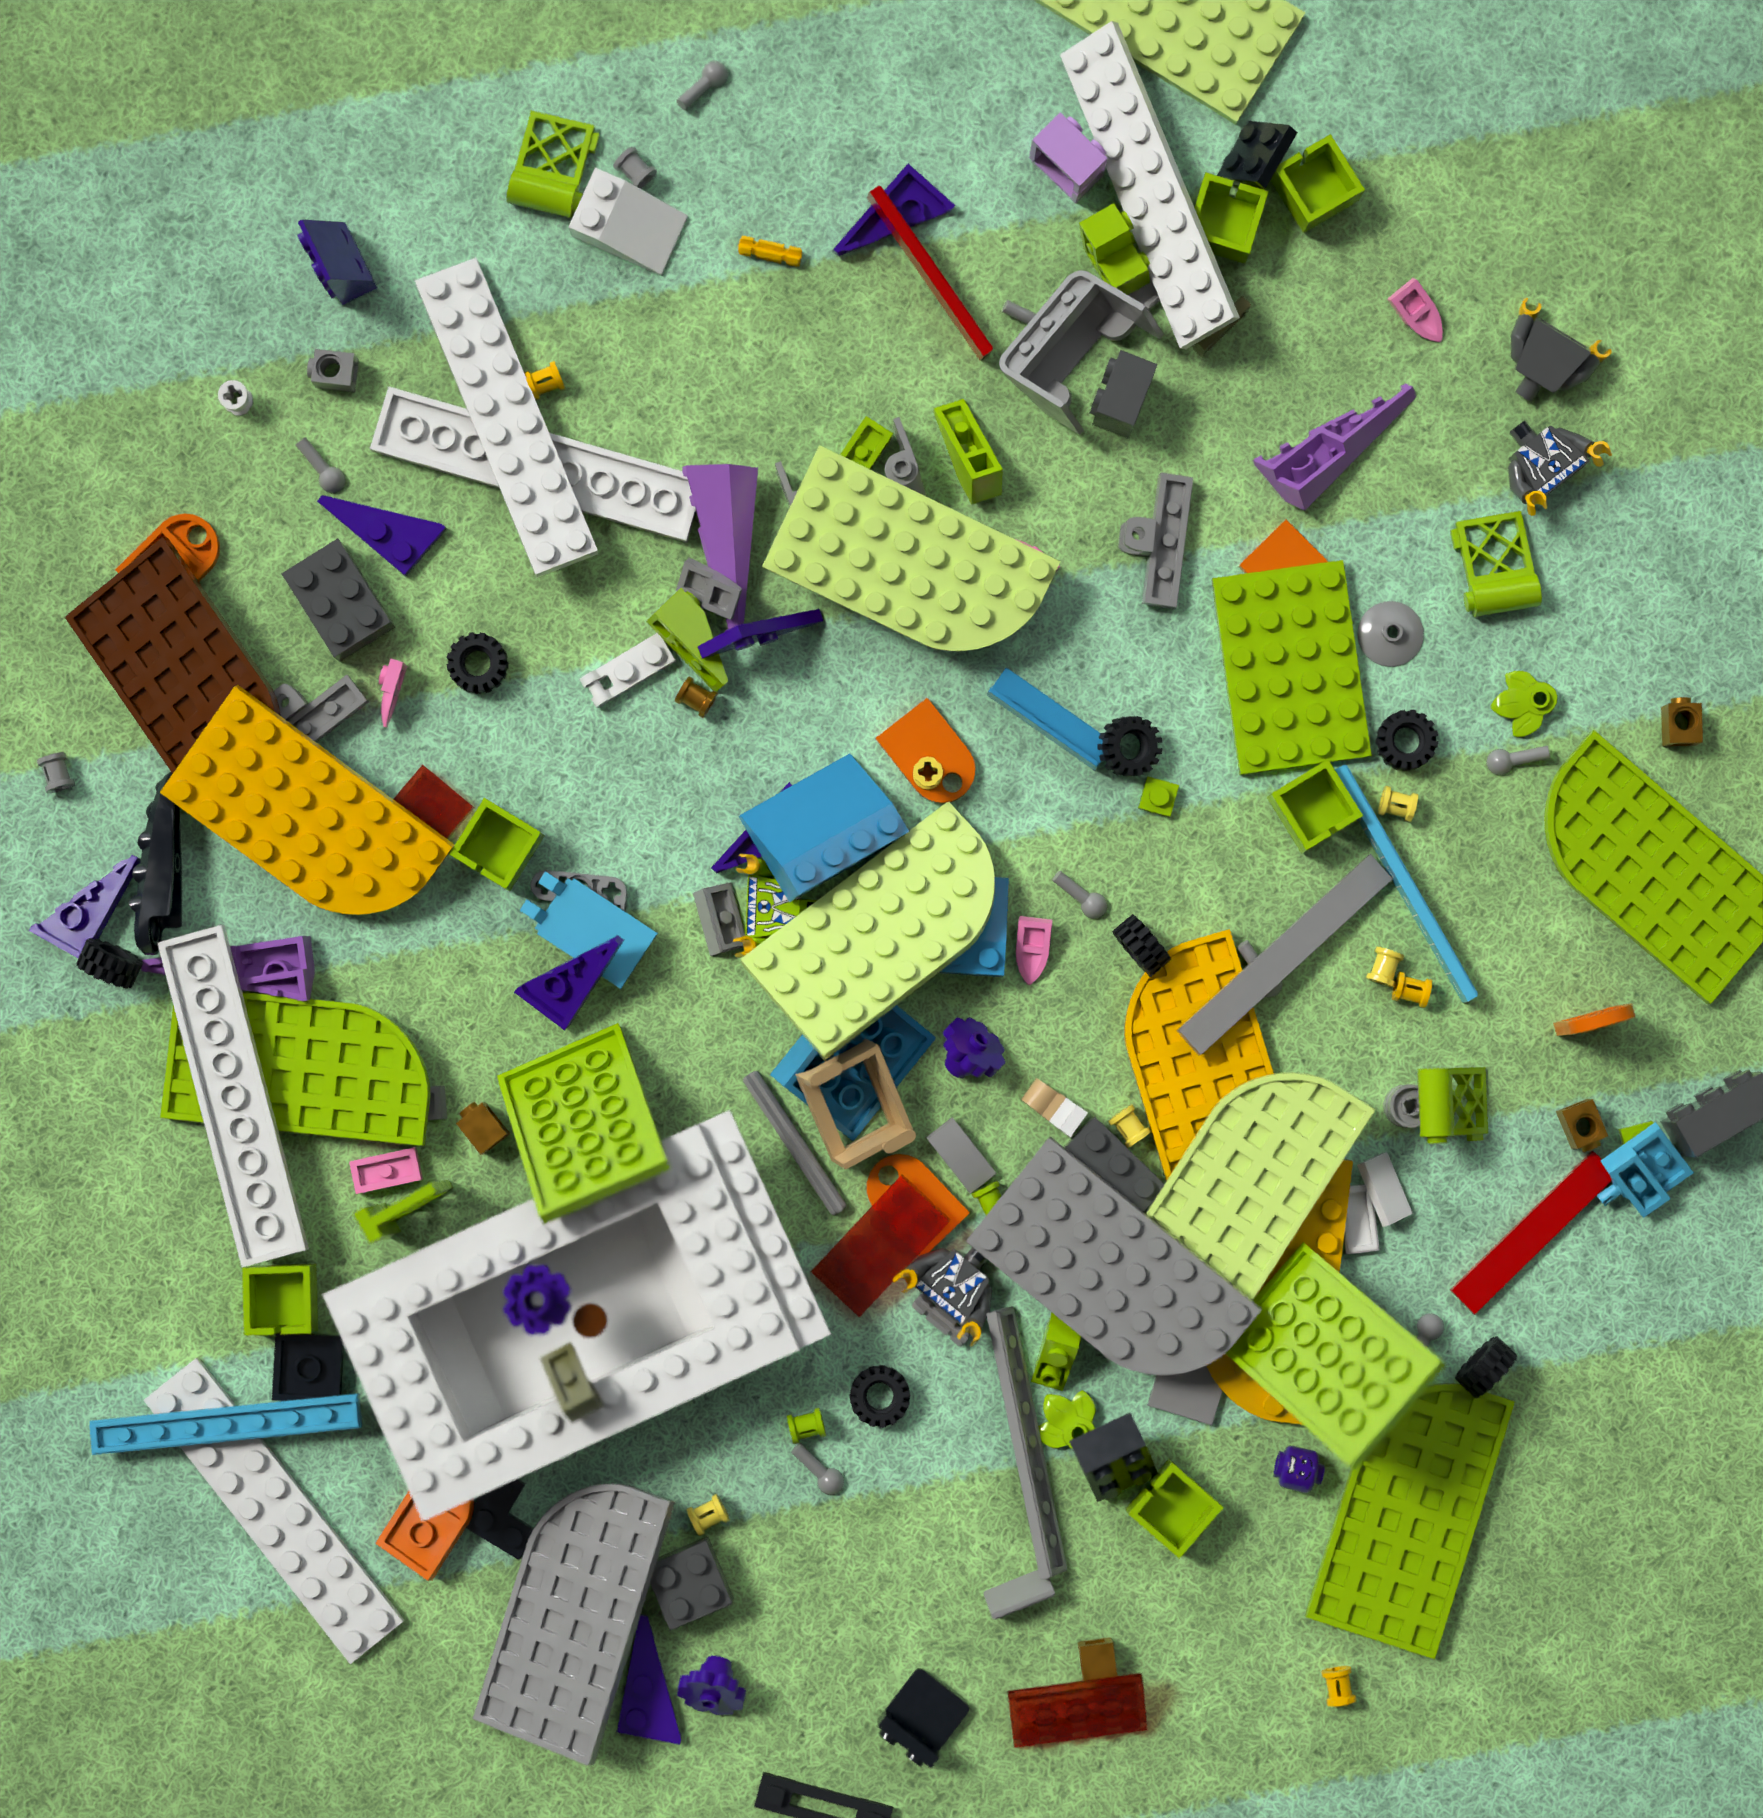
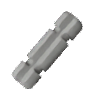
M920 1294L913 1302V1309L921 1315L925 1314V1319L943 1334L950 1335V1340L956 1345L962 1346L969 1339L970 1334L964 1333L959 1340L957 1334L963 1326H958L954 1319L937 1305H933L932 1301L924 1294Z

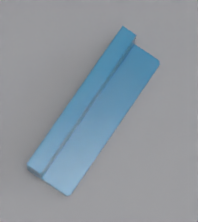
M1007 667L1004 669L995 684L988 690L987 696L1095 771L1101 763L1099 755L1103 754V750L1097 749V744L1103 743V740L1099 739L1100 732Z

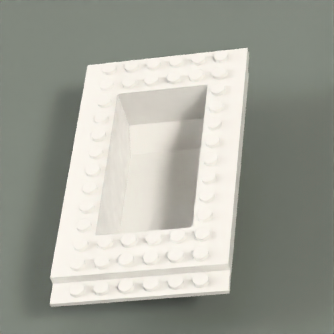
M730 1110L662 1140L670 1170L546 1224H543L535 1201L532 1199L323 1294L422 1521L831 1335ZM545 1264L550 1268L551 1275L562 1273L566 1278V1282L571 1286V1294L566 1299L571 1303L572 1310L562 1325L552 1324V1328L547 1334L537 1333L529 1335L525 1332L524 1325L512 1326L508 1317L503 1312L504 1305L509 1301L503 1295V1289L513 1274L523 1275L526 1266ZM534 1293L532 1301L535 1305L540 1306L544 1303V1298L541 1293ZM587 1303H595L601 1306L608 1318L606 1329L594 1338H586L579 1335L573 1326L575 1311ZM569 1342L575 1347L585 1373L594 1385L603 1404V1408L574 1423H571L563 1414L540 1360L542 1356Z

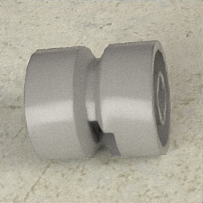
M1398 1085L1386 1094L1383 1102L1384 1113L1387 1119L1394 1125L1402 1128L1420 1126L1418 1085Z

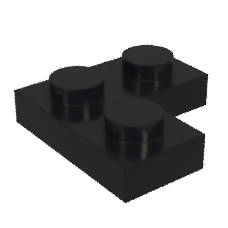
M517 1478L480 1495L474 1504V1512L466 1528L519 1560L525 1551L534 1527L509 1513L526 1485L525 1482Z

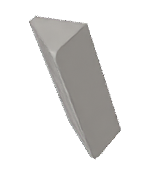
M731 882L693 892L710 956L743 948L742 942H733L735 938L745 936V931Z
M1038 1570L984 1591V1597L992 1619H998L1053 1597L1055 1594L1050 1579H1040Z

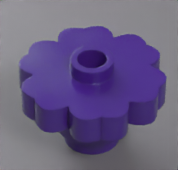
M957 1017L943 1031V1035L947 1039L943 1044L947 1051L945 1067L953 1076L965 1078L966 1076L974 1075L980 1078L985 1074L988 1077H993L1005 1064V1059L1002 1056L1005 1051L1004 1047L995 1034L988 1033L987 1027L983 1023L970 1017L965 1021Z
M528 1265L525 1267L523 1275L513 1274L509 1278L508 1284L504 1287L503 1295L509 1301L504 1305L503 1312L508 1317L512 1326L524 1325V1330L527 1334H547L551 1330L552 1324L562 1325L572 1310L571 1303L566 1299L571 1294L572 1288L566 1282V1278L562 1273L551 1275V1270L547 1265ZM534 1293L542 1294L544 1298L542 1305L538 1306L533 1303L532 1296Z
M709 1656L701 1664L699 1671L691 1670L689 1675L680 1676L677 1696L685 1699L684 1703L697 1711H710L715 1715H733L734 1710L743 1709L746 1689L739 1686L738 1680L733 1679L732 1663L728 1659L721 1656Z

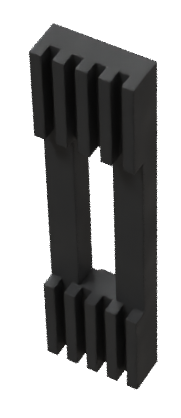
M766 1772L762 1774L754 1805L756 1808L794 1818H840L790 1804L792 1794L797 1793L856 1809V1818H891L893 1806L850 1796Z

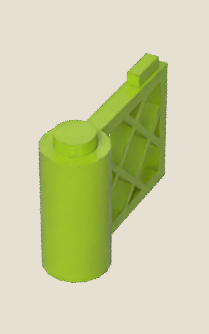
M531 110L515 170L512 172L509 180L507 203L572 218L583 196V193H579V186L588 153L595 154L600 137L599 133L594 132L595 125ZM536 121L550 124L555 133L539 141L534 134ZM573 130L584 132L583 143L572 149L563 137ZM559 139L567 152L551 160L543 147ZM531 140H533V142L535 143L532 146H530ZM538 150L547 162L538 168L524 166L527 156ZM580 152L579 159H577L575 155ZM571 158L576 165L574 177L560 174L555 166Z
M1521 511L1463 520L1455 523L1456 529H1451L1450 534L1454 550L1460 549L1465 569L1468 592H1464L1463 598L1467 612L1472 611L1474 617L1541 606V586L1534 572ZM1515 521L1517 534L1511 542L1495 532L1500 523ZM1495 524L1492 529H1490L1489 527L1486 526V525ZM1477 527L1487 534L1479 548L1467 540L1465 529ZM1491 537L1507 547L1499 560L1482 550ZM1517 540H1519L1520 547L1515 545V542ZM1469 550L1475 553L1472 558L1470 556ZM1512 550L1523 558L1525 568L1512 570L1503 564L1502 561L1509 551ZM1477 556L1494 565L1489 574L1475 577L1472 564ZM1497 568L1503 571V572L1495 573V571L1497 570Z
M1486 1067L1417 1069L1420 1137H1427V1143H1448L1447 1136L1467 1135V1141H1483V1134H1488ZM1473 1075H1474V1090H1472V1088H1471L1470 1085H1469V1083H1470V1081H1471ZM1452 1076L1458 1084L1455 1091L1453 1090ZM1463 1095L1468 1100L1465 1108L1460 1102ZM1456 1112L1459 1119L1454 1127V1113ZM1473 1112L1476 1115V1126L1471 1119Z

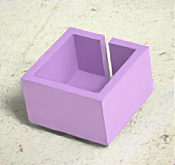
M1059 113L1032 140L1029 159L1069 198L1077 203L1103 177L1107 162L1106 151L1096 140L1092 139L1089 141L1081 133L1083 131L1082 127L1075 119L1070 116L1066 118L1062 113Z

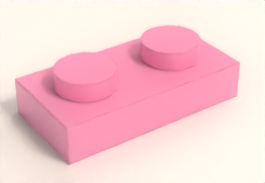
M416 1147L349 1161L356 1194L423 1180Z

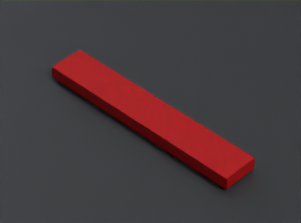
M878 185L869 192L867 199L979 360H982L992 352V345L882 186Z
M1591 1151L1450 1289L1472 1314L1475 1315L1611 1182L1610 1174L1601 1163L1602 1159L1594 1151Z

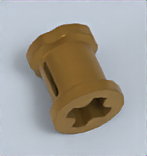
M689 676L680 688L675 702L688 705L698 711L701 718H704L716 700L718 693L714 690L712 692L705 690L695 684L694 679Z

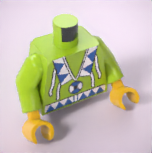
M740 854L739 857L746 858L748 862L745 869L736 868L738 873L748 874L745 936L733 940V942L740 941L744 945L743 952L735 953V956L739 958L744 957L817 901L801 899L800 896L789 903L766 862L757 859L752 854Z

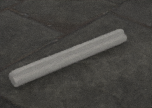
M753 1071L743 1079L744 1084L832 1215H836L844 1210L846 1203L759 1072Z

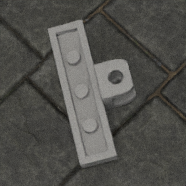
M1160 473L1158 475L1153 519L1132 517L1120 527L1119 550L1130 555L1148 556L1142 604L1170 609L1177 607L1193 477ZM1132 532L1138 535L1139 540L1133 537Z
M345 675L311 703H308L299 691L288 684H282L274 690L281 717L316 743L369 703L348 675ZM289 698L288 705L282 707V701Z

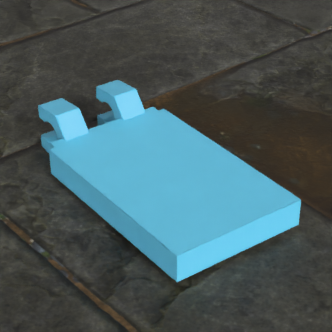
M545 871L538 883L555 893L556 897L546 911L529 900L525 901L520 911L538 922L535 927L538 930V935L573 958L617 935L624 939V942L602 975L603 978L622 989L658 933L575 878L573 880L567 878L565 883Z

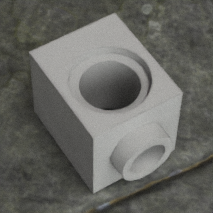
M315 349L314 358H309L307 377L311 378V382L316 388L355 392L359 359L354 353ZM331 364H338L340 366L336 376L325 377L324 372L327 366Z

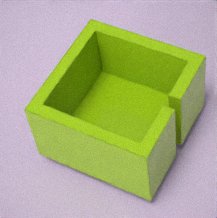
M1331 134L1307 147L1303 155L1299 152L1280 163L1271 178L1272 184L1303 233L1358 202L1365 191Z
M1205 172L1194 208L1213 254L1245 264L1253 245L1269 191L1240 183L1235 198L1229 196L1233 180Z
M1328 759L1267 796L1268 801L1301 853L1363 816Z
M484 798L449 855L473 870L481 871L480 874L504 889L511 891L545 835Z
M316 1263L260 1265L242 1268L244 1336L275 1335L280 1332L281 1334H305L318 1331Z
M1168 1459L1157 1471L1158 1474L1154 1475L1149 1481L1153 1488L1149 1490L1144 1487L1125 1510L1135 1521L1180 1559L1224 1507L1173 1461Z

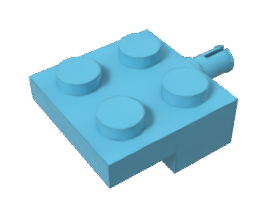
M1655 1122L1601 1160V1163L1610 1174L1613 1184L1597 1194L1604 1206H1607L1608 1203L1622 1195L1630 1200L1644 1218L1669 1201L1671 1198L1667 1192L1694 1172Z

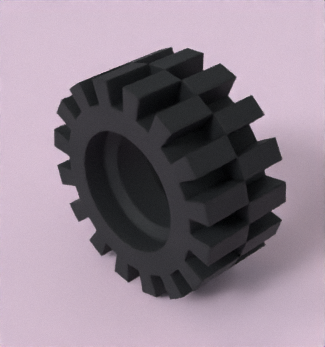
M472 632L468 633L469 635L466 637L462 635L458 638L459 641L456 644L453 642L451 645L452 650L447 654L448 664L446 665L452 680L469 693H489L492 691L491 689L498 688L501 685L502 679L506 678V670L509 667L507 654L502 645L492 636L486 635V633L480 632V634H475ZM475 651L485 652L490 658L488 671L480 676L469 674L465 667L466 658Z
M1412 709L1409 711L1400 710L1382 722L1376 733L1378 735L1375 739V745H1378V755L1383 757V762L1386 765L1390 764L1396 770H1415L1426 764L1434 756L1435 748L1438 747L1439 742L1436 741L1438 731L1434 730L1433 725L1435 724L1432 720L1428 721L1426 719L1427 715L1424 713L1419 714L1416 713L1417 710ZM1410 728L1417 733L1419 745L1414 752L1404 753L1396 747L1394 737L1399 729Z
M1128 716L1111 720L1112 724H1106L1104 727L1106 732L1099 735V739H1102L1103 743L1097 744V749L1103 750V754L1099 755L1101 761L1107 762L1104 765L1107 770H1114L1113 774L1140 776L1144 775L1143 772H1150L1153 769L1151 765L1158 764L1160 759L1156 758V755L1162 754L1163 748H1157V743L1163 742L1162 737H1156L1155 734L1159 730L1157 727L1150 726L1152 724L1151 721L1148 719L1142 720L1143 717ZM1128 733L1135 735L1140 742V751L1133 759H1127L1120 751V741Z
M1134 914L1112 931L1125 951L1150 977L1171 961V957L1163 945L1158 942V939Z
M89 938L84 944L76 966L87 975H93V978L103 980L104 983L109 985L111 983L119 988L121 986L125 989H131L143 965V961L138 956L130 954V951L121 949L120 946L111 945L107 941L102 942L100 939L94 940Z
M1498 1336L1492 1337L1481 1348H1478L1468 1361L1461 1366L1455 1379L1474 1398H1479L1487 1390H1491L1494 1384L1501 1380L1503 1375L1507 1374L1508 1369L1514 1365L1517 1354Z
M886 1365L868 1367V1369L861 1371L852 1383L850 1389L852 1410L859 1417V1420L869 1424V1426H880V1428H883L890 1424L893 1425L900 1418L902 1419L909 1407L910 1390L908 1383L903 1375L892 1367H886ZM883 1383L891 1388L893 1400L888 1407L876 1409L868 1403L867 1392L874 1384Z

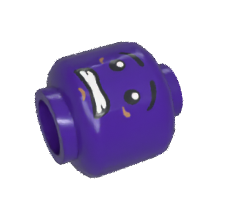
M1289 1445L1284 1452H1278L1273 1477L1278 1478V1483L1282 1488L1309 1493L1315 1484L1321 1485L1325 1465L1319 1464V1454L1316 1451Z

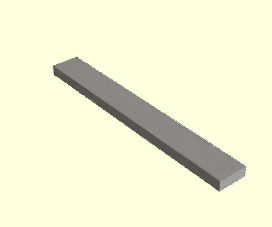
M1371 854L1365 857L1176 1031L1198 1056L1202 1055L1393 878Z
M1011 1306L988 1312L986 1315L1040 1579H1045L1066 1571L1067 1565L1015 1310Z

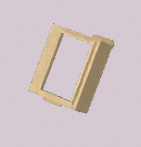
M865 1038L862 1043L807 1072L795 1074L831 1161L845 1170L881 1150L891 1154L915 1140L916 1133L913 1131L880 1047ZM863 1061L888 1124L844 1147L819 1085Z

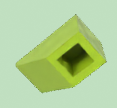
M1052 1312L1044 1332L1031 1382L1063 1391L1079 1349L1081 1336Z

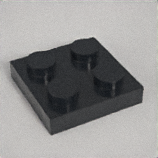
M1248 121L1246 126L1240 131L1239 138L1231 152L1225 157L1217 176L1233 180V185L1243 183L1265 189L1298 132L1290 125Z
M281 1332L275 1334L272 1400L286 1401L341 1395L344 1342L341 1336L309 1333L281 1334Z

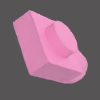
M1412 278L1387 300L1405 325L1410 326L1417 334L1426 339L1440 342L1443 334L1440 314L1418 280Z
M391 658L389 665L382 667L379 676V684L382 685L381 691H383L381 716L383 726L386 728L395 710L407 670V665L404 662Z
M1019 917L1016 962L1022 978L1028 985L1037 980L1046 966L1051 943L1053 923L1051 919Z

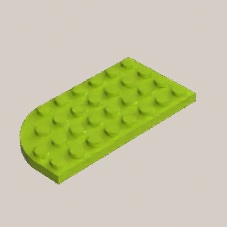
M1595 730L1591 731L1559 768L1548 792L1544 824L1546 842L1552 860L1561 877L1572 889L1706 1004H1711L1763 942V875Z
M242 992L279 1131L425 1146L431 1096L428 1073L417 1047L394 1021L370 1007L359 1004L315 999L299 1001L286 997ZM173 1005L160 1118L204 1122Z
M1457 1383L1432 1384L1425 1389L1354 1471L1351 1468L1307 1606L1306 1618L1435 1660L1515 1401L1486 1392L1479 1398H1474L1461 1384Z

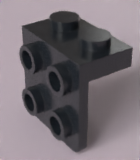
M917 1668L878 1717L877 1727L881 1729L879 1735L891 1745L895 1746L898 1742L908 1751L905 1755L916 1765L922 1767L923 1764H926L929 1768H932L939 1759V1750L968 1714L969 1706L927 1671Z

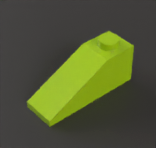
M964 398L933 408V413L957 478L971 505L1002 495L1003 469Z
M680 588L646 622L712 690L717 692L728 682L720 655L717 654L702 659L698 649L699 645L713 638L710 626L698 599L692 593L685 592Z

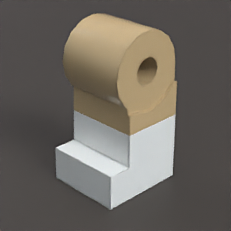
M1038 1078L1034 1080L1021 1099L1068 1137L1072 1136L1088 1114V1112Z

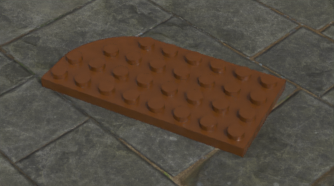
M162 537L65 616L69 625L172 774L234 686L239 685L281 716L277 698L271 685L169 538Z

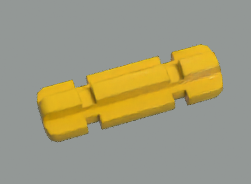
M741 236L738 245V253L740 255L751 257L753 254L758 259L776 263L785 261L786 265L794 267L800 265L803 254L802 249L789 246V248H785V244L762 239L755 241L753 237Z

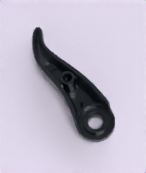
M172 772L166 774L155 786L156 794L154 801L146 809L148 818L146 830L138 837V846L142 850L141 863L136 865L132 872L134 880L138 882V892L136 896L129 900V906L135 912V942L144 955L158 954L159 947L157 943L162 941V933L165 928H180L182 926L180 807L160 793L172 776Z

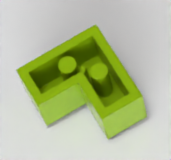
M1113 203L1079 222L1083 249L1103 281L1127 295L1150 283L1149 270L1147 268L1150 261L1143 251L1138 253L1133 244L1136 241L1131 232L1134 227L1125 211L1120 213Z

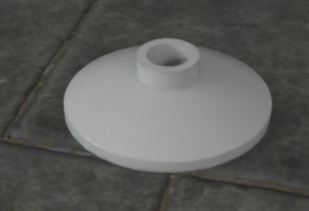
M1395 601L1378 603L1372 606L1360 620L1358 626L1359 645L1364 654L1371 661L1387 667L1403 665L1413 659L1422 646L1424 631L1421 620L1413 609L1403 603ZM1388 627H1395L1397 629L1398 636L1396 638H1390L1387 635Z

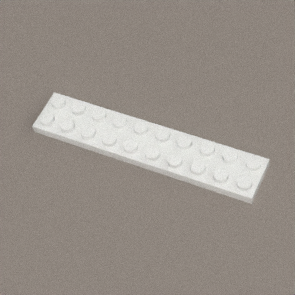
M1111 21L1060 54L1094 140L1106 151V169L1123 211L1127 213L1133 224L1134 229H1132V233L1140 252L1143 251L1150 261L1147 268L1177 343L1181 349H1187L1238 320L1240 317L1121 28L1117 22Z
M477 258L415 280L418 292L536 578L598 555V549L531 388H529L526 376Z
M388 387L370 446L372 452L499 488L467 409ZM549 433L582 513L687 543L696 508L691 505L689 498L692 495L688 478L683 476L682 471Z
M225 925L211 927L158 942L241 1267L308 1250L304 1227Z
M199 1357L191 1361L144 1399V1402L154 1414L236 1406ZM262 1438L180 1446L350 1664L404 1621L400 1613Z

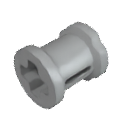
M630 147L617 158L613 167L617 171L621 170L634 186L642 189L654 178L657 170L653 166L649 167L637 155L638 150L635 147Z
M64 752L50 754L37 760L38 766L43 769L47 782L45 787L46 793H56L75 786L74 779H70L65 764L67 756Z

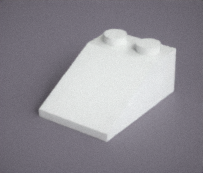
M595 168L570 222L569 230L573 238L662 276L688 215L633 184Z

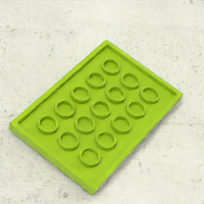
M1343 560L1212 578L1211 582L1239 775L1320 764L1327 759L1330 762L1372 756Z
M619 1023L497 1075L538 1215L543 1224L671 1169L625 1035Z
M1304 1242L1253 1299L1262 1310L1225 1353L1354 1471L1446 1366L1443 1361Z

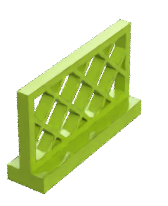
M449 1179L432 1182L390 1207H387L386 1203L366 1206L353 1213L370 1244L389 1239L401 1232L396 1223L397 1220L453 1189V1186Z

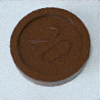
M587 1303L580 1306L573 1316V1326L576 1332L586 1338L599 1336L606 1329L608 1322L605 1310L595 1303Z

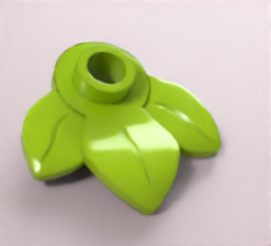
M1521 670L1505 674V680L1509 689L1497 695L1491 704V709L1500 716L1513 719V736L1523 737L1534 733L1541 727L1544 715L1550 713L1555 708L1558 697L1556 690L1550 684L1537 682L1530 673ZM1538 692H1543L1547 696L1546 702L1542 705H1538L1534 701V697Z
M1084 1390L1078 1392L1072 1401L1056 1394H1047L1045 1396L1043 1409L1047 1422L1039 1425L1038 1428L1041 1442L1047 1446L1060 1448L1068 1445L1072 1449L1069 1441L1075 1438L1073 1433L1077 1427L1082 1428L1085 1433L1095 1429L1092 1421L1095 1416L1096 1407L1092 1398Z

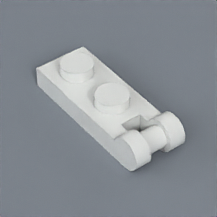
M656 633L596 670L587 673L580 678V682L584 688L590 690L593 695L591 700L595 707L599 708L673 664L676 660L662 637ZM608 676L614 686L604 690L600 680Z

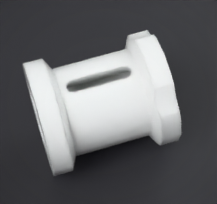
M229 380L220 386L218 399L227 411L236 416L249 412L253 405V397L241 382ZM235 392L241 395L237 398V404H233L230 401L234 398L233 393Z

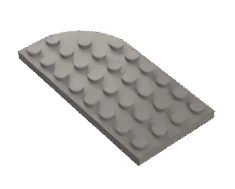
M1051 1136L966 1240L969 1245L1109 1360L1119 1366L1140 1373L1174 1375L1193 1371L1212 1363L1233 1346L1262 1310L1253 1300Z
M601 1484L586 1487L569 1494L544 1514L528 1539L475 1709L474 1720L587 1766L595 1764L672 1514L674 1501L630 1485Z

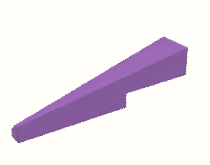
M1404 384L1401 386V391L1390 400L1384 402L1381 397L1373 399L1372 404L1374 408L1359 415L1354 410H1351L1309 431V437L1299 445L1292 448L1287 442L1279 446L1281 454L1267 461L1260 455L1253 460V463L1285 502L1305 511L1416 398L1414 388Z
M734 464L686 465L682 467L683 476L688 478L692 493L689 497L690 502L697 511L701 526L698 528L707 565L742 588L734 617L731 620L725 618L728 629L725 631L736 625L744 624L758 468Z
M298 936L230 946L241 990L297 999L299 1001L310 1000L315 975L311 936ZM161 957L142 960L141 970L143 972L166 975Z

